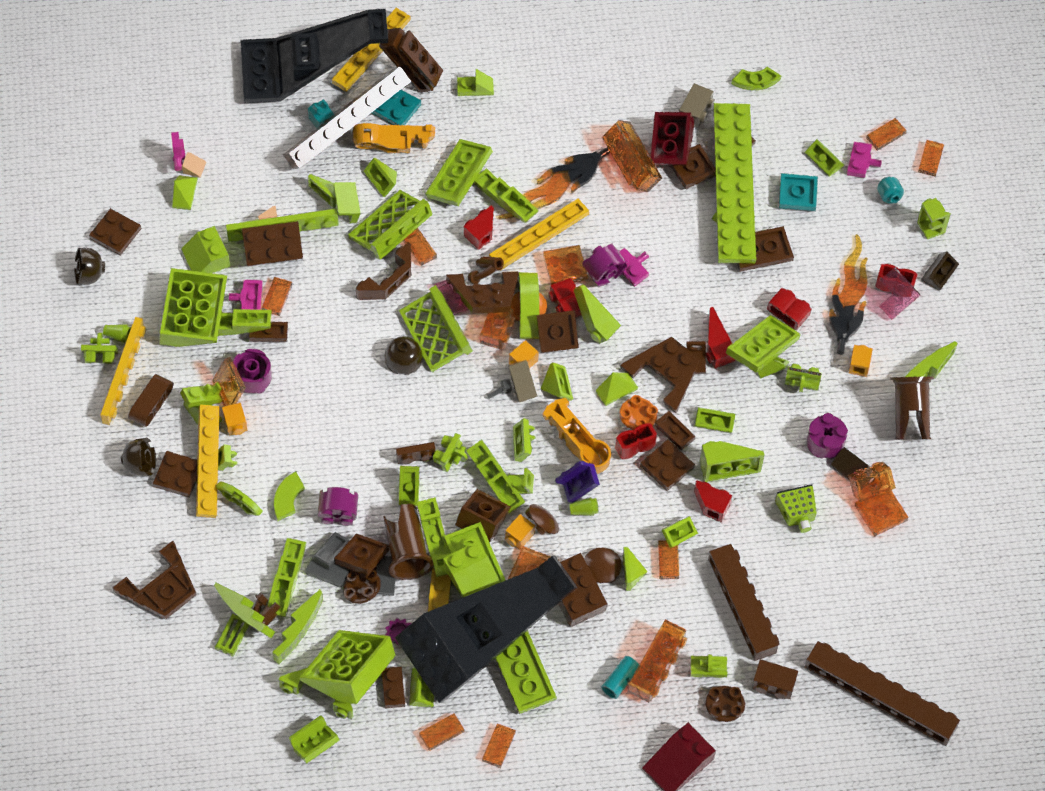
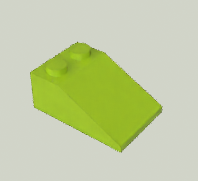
M709 441L702 444L699 463L704 482L760 473L765 456L764 451L723 441Z
M478 540L443 558L444 568L462 598L500 583L486 552Z

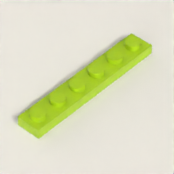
M337 208L226 224L228 242L243 240L242 228L297 221L299 223V231L339 226Z

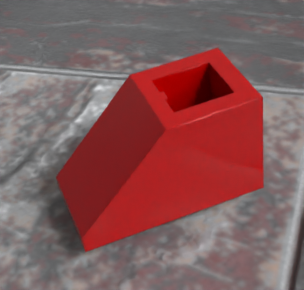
M492 205L487 209L481 210L478 216L473 220H468L464 225V237L478 250L492 240L494 207Z
M696 480L694 493L703 515L722 523L731 505L732 495L726 490L712 487L707 482Z

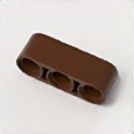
M155 374L130 409L128 419L147 427L170 395L174 382Z

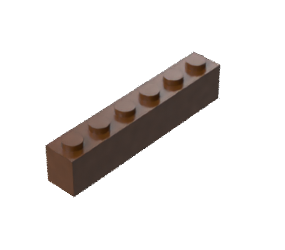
M728 544L709 551L708 561L754 661L777 654L780 643L777 635H773L771 631L770 619L765 617L763 613L762 602L757 600L755 596L756 590L753 583H749L747 579L748 573L745 566L740 564V555L737 549L734 550L732 544Z

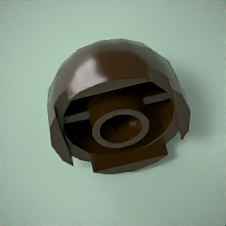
M77 248L75 255L77 268H74L76 284L90 285L97 282L101 273L105 272V261H102L100 254L92 248Z
M399 336L388 343L385 350V364L393 373L409 375L416 372L421 366L422 349L413 338Z
M147 437L135 439L127 443L121 455L122 465L130 474L136 477L151 476L154 474L151 473L152 468L156 469V451L154 447H150L148 442H151V440Z

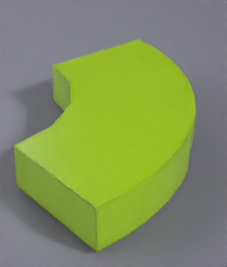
M769 67L756 72L741 69L732 79L731 84L745 90H763L779 82L782 75Z
M296 471L281 482L275 493L274 510L278 521L296 513L294 507L295 499L299 493L305 490Z
M222 481L216 485V488L226 500L241 507L248 515L259 516L263 512L251 498L234 486Z

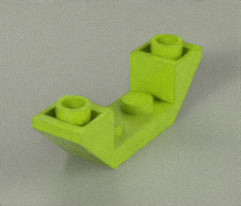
M307 668L280 676L279 687L287 694L293 693L298 695L304 685L299 677ZM337 700L334 701L333 711L340 718L352 720L354 717L352 705Z

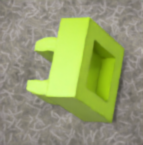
M223 444L218 449V470L223 471L226 467L232 468L237 465V461L231 460V458L237 455V452L231 451V445Z

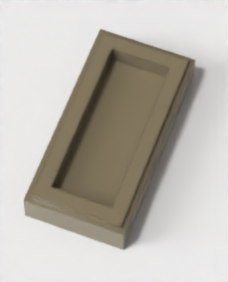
M527 360L508 365L518 402L538 397Z

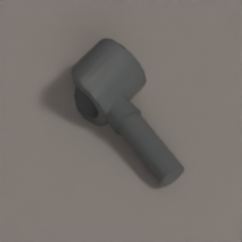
M510 379L502 380L500 382L501 388L487 395L490 399L501 393H510L512 391Z

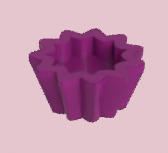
M396 618L395 621H389V626L385 627L387 631L385 636H390L392 643L399 645L395 637L411 623H406V619L400 620L399 618Z

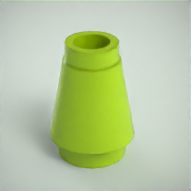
M128 324L105 325L103 335L125 343L131 327Z
M589 497L571 503V515L594 516V514H598L597 498Z

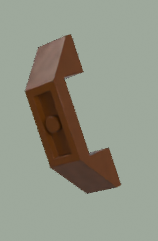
M409 242L396 250L395 263L399 266L389 278H385L380 283V286L370 277L358 283L356 286V298L358 300H386L412 276L411 244Z

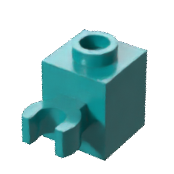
M324 99L318 103H313L308 108V118L316 128L334 115Z

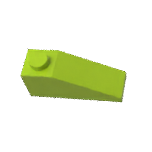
M584 284L576 287L574 293L591 338L599 344L607 341L619 329L621 324Z

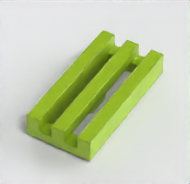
M232 613L215 646V650H221L223 653H228L234 657L250 625L238 615ZM238 620L226 645L222 646L234 621ZM242 622H243L244 625H243V627H242L240 633L238 634V636H237V638H236V640H235V642H234L232 648L230 649V646H231V644H232V642H233V640H234V638H235V636H236V634H237V632H238V630H239V628H240V626H241V624H242Z

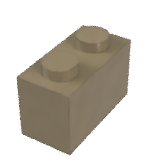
M695 83L692 85L679 112H691L694 118V127L698 128L701 122H705L708 114L707 110L708 108L711 109L715 102V99H713L714 91Z

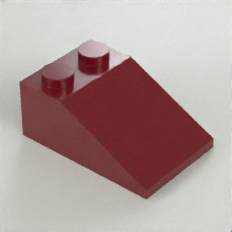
M655 112L650 165H687L694 130V118L691 112Z
M687 722L668 739L642 769L663 791H678L715 759L716 750Z

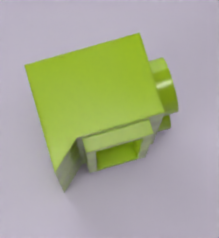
M929 198L922 203L917 224L927 240L946 233L951 213L946 212L937 198Z

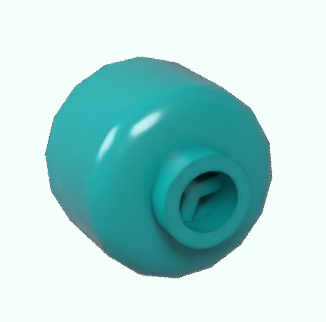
M884 177L877 186L881 199L887 204L897 203L904 195V189L900 181L895 177Z

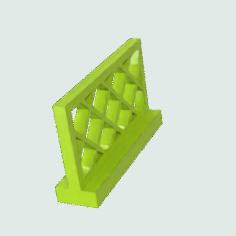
M399 190L351 231L348 237L372 251L375 257L381 260L433 214L428 201L425 199L420 201ZM401 197L405 199V202L396 203ZM415 205L411 210H408V206ZM405 207V211L395 212L396 208ZM392 209V213L383 214L386 210ZM396 217H401L398 221H395ZM392 218L391 222L382 223L383 220ZM373 221H379V224L370 226ZM389 228L382 233V229ZM378 230L377 234L369 235V231ZM366 232L365 236H357L359 233ZM374 239H376V240H375L374 242H372L371 244L369 243V240H374Z
M436 285L429 289L431 292L399 310L411 335L420 345L422 355L432 372L464 353L468 355L473 352L443 294ZM432 300L433 303L430 310L422 308L425 301ZM410 310H417L414 319L407 318L405 313ZM421 311L429 313L426 322L418 320ZM433 314L440 315L439 324L430 323ZM417 324L425 325L422 334L415 333ZM429 326L437 328L434 337L426 335ZM441 329L448 330L447 339L438 338ZM425 339L433 340L430 349L423 348ZM437 341L445 343L442 352L434 350ZM449 344L457 346L458 350L452 354L446 353ZM432 355H441L439 362L432 365Z

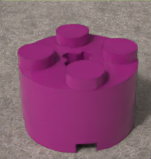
M612 243L605 247L601 245L596 247L592 251L593 255L582 263L585 270L598 286L607 285L610 283V278L614 276L616 279L627 268V262Z
M247 349L234 358L232 369L236 387L246 393H263L272 380L271 362L266 354L258 349Z
M831 413L818 416L809 426L807 447L818 458H836L845 446L848 429L841 419L833 416Z
M329 487L326 492H323V489L320 490L318 517L322 519L323 524L341 522L345 526L353 525V521L357 519L359 494L355 491L354 494L349 493L350 489L341 487Z

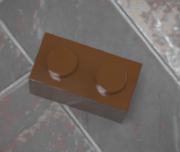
M760 659L752 688L762 694L769 693L779 699L790 700L798 670Z

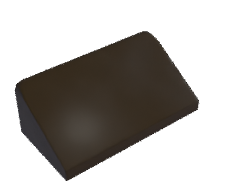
M948 251L940 253L921 280L940 291L959 263Z
M845 447L841 449L830 464L831 467L860 489L873 476L874 472L872 467Z

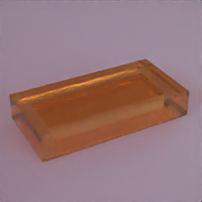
M894 118L869 133L866 139L878 151L905 135L907 130Z
M926 140L918 173L936 177L944 144Z
M418 228L403 240L405 244L407 242L411 244V253L421 266L437 258L436 252Z
M274 277L262 305V310H271L272 314L280 316L292 288V282Z
M658 540L659 579H679L678 545L670 548L666 540Z
M455 713L419 732V736L428 750L431 751L465 732V729Z
M497 723L483 755L482 762L501 768L516 730Z

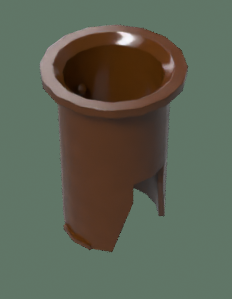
M890 377V380H893L895 384V440H904L909 411H916V419L922 439H931L929 383L931 380H934V377Z
M401 504L398 522L389 521L383 516L392 559L389 573L395 579L400 580L420 578L428 574L434 566L433 559L426 553L418 508L412 504Z

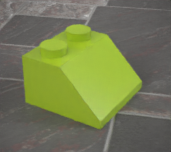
M215 226L197 232L181 248L191 271L215 273L230 267L229 254Z

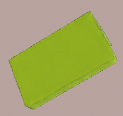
M335 182L333 187L338 215H348L350 223H357L360 216V207L356 183Z

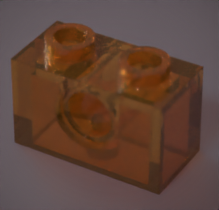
M510 309V312L488 313L480 334V344L502 350L504 343L507 344L509 341L510 333L508 331L515 324L516 317H513V309Z
M884 462L873 463L868 468L858 469L853 474L848 475L853 496L860 502L896 488L891 468Z

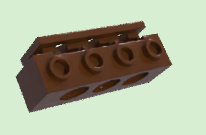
M401 28L388 29V43H380L379 47L396 67L402 68L410 79V83L419 93L433 91L443 73L441 66L410 30L405 33Z

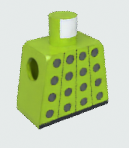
M810 484L777 492L775 503L787 525H798L801 533L810 531L812 529L810 522L815 520L817 514L813 485Z

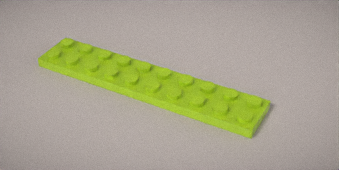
M714 103L718 263H756L750 104Z
M481 522L444 536L451 554L478 540L486 552L500 582L506 580ZM527 630L495 658L519 714L557 700V696ZM487 631L485 632L486 638L489 637V633Z

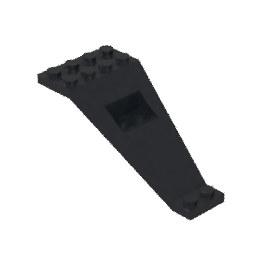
M386 9L361 11L277 38L240 40L244 104L281 102L369 44L388 43Z
M553 555L533 570L422 614L399 633L395 639L436 700L442 703L578 587L557 557ZM475 615L478 617L477 622L474 621ZM486 631L489 633L488 638L485 637Z

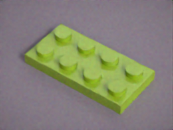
M459 139L425 193L427 198L459 207L492 154V148Z
M769 315L727 348L726 354L757 373L797 342L801 334L772 315Z

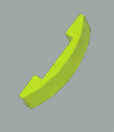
M519 272L520 339H539L536 315H539L538 273Z
M436 497L418 501L416 503L429 555L433 559L436 577L448 575L444 568L443 558L451 555L444 539L445 532Z

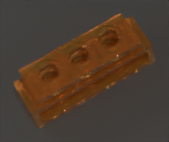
M618 120L602 136L629 186L633 185L637 191L649 192L662 179L630 121Z
M666 619L664 620L628 684V693L648 703L652 701L653 697H657L662 681L665 682L671 665L675 664L679 656L678 652L684 648L688 640L685 637L686 629Z

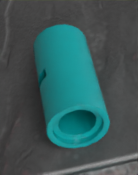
M624 656L602 684V691L609 697L617 699L640 670L639 663L629 656Z

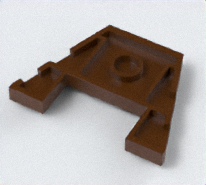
M502 272L501 279L503 284L466 285L463 274H446V283L452 285V290L461 296V301L472 314L510 312L519 272Z
M670 337L623 362L620 368L634 378L648 365L675 387L663 399V403L677 413L682 399L686 395L688 386L698 369L700 359L676 339Z
M173 540L159 551L160 556L170 567L144 588L139 590L127 577L112 587L116 594L165 620L197 595Z

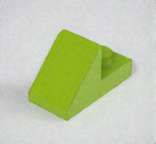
M475 69V77H457L458 96L494 95L493 78L478 69Z
M400 466L399 505L412 504L417 506L416 502L419 501L420 484L419 466Z

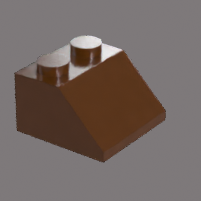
M476 489L461 507L455 526L464 529L481 522L490 543L498 533L511 506Z

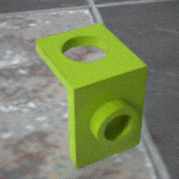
M524 468V474L508 475L520 494H533L534 475L528 468Z

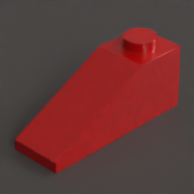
M710 307L706 358L716 369L736 360L726 354L727 348L733 343L714 307Z

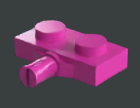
M171 132L174 169L180 171L183 165L182 160H185L186 157L184 141L179 139V132Z
M854 141L847 170L848 176L865 178L870 166L881 168L882 160L871 159L872 144Z
M623 248L619 252L627 262V268L622 274L635 287L649 276V272L641 264L649 258V255L644 251L636 258L626 248Z
M243 280L241 293H229V301H240L241 309L261 310L263 281Z

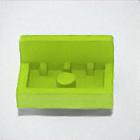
M322 715L289 737L294 752L306 764L340 741L338 735L326 724Z

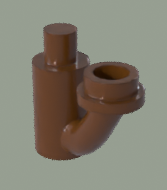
M486 256L477 259L476 265L484 270L481 272L477 270L468 274V281L472 284H478L481 279L488 277L496 270H501L504 266L503 259Z
M260 592L258 595H255L257 600L253 610L265 617L262 623L268 626L277 616L276 612L281 606L274 602L271 607L267 606L260 613L262 605L266 606L269 601Z

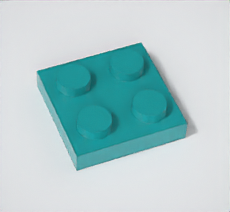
M399 90L371 113L392 125H406L421 106V100L403 90Z
M781 173L779 208L816 211L818 176Z

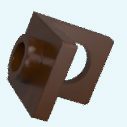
M687 341V349L700 359V364L695 374H706L705 341Z

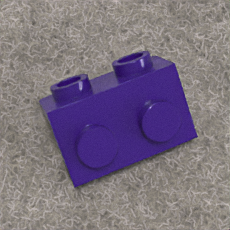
M585 461L575 463L572 468L562 472L560 476L555 478L557 484L563 485L567 501L574 503L600 485L594 464L586 463Z

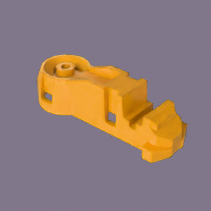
M361 123L353 126V142L355 147L360 149H380L387 153L410 154L411 143H414V140H418V143H421L422 148L425 149L428 143L435 138V127L430 124L413 126Z
M566 398L557 399L547 405L543 412V417L545 420H549L551 426L557 427L559 438L566 441L568 449L580 461L594 464L597 474L605 471L611 461L610 447L605 442L596 440L567 407L569 401Z

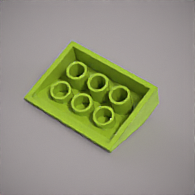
M171 268L160 329V345L183 347L217 343L227 275Z
M339 630L299 677L300 681L339 702L357 704L396 656L391 638L385 635Z

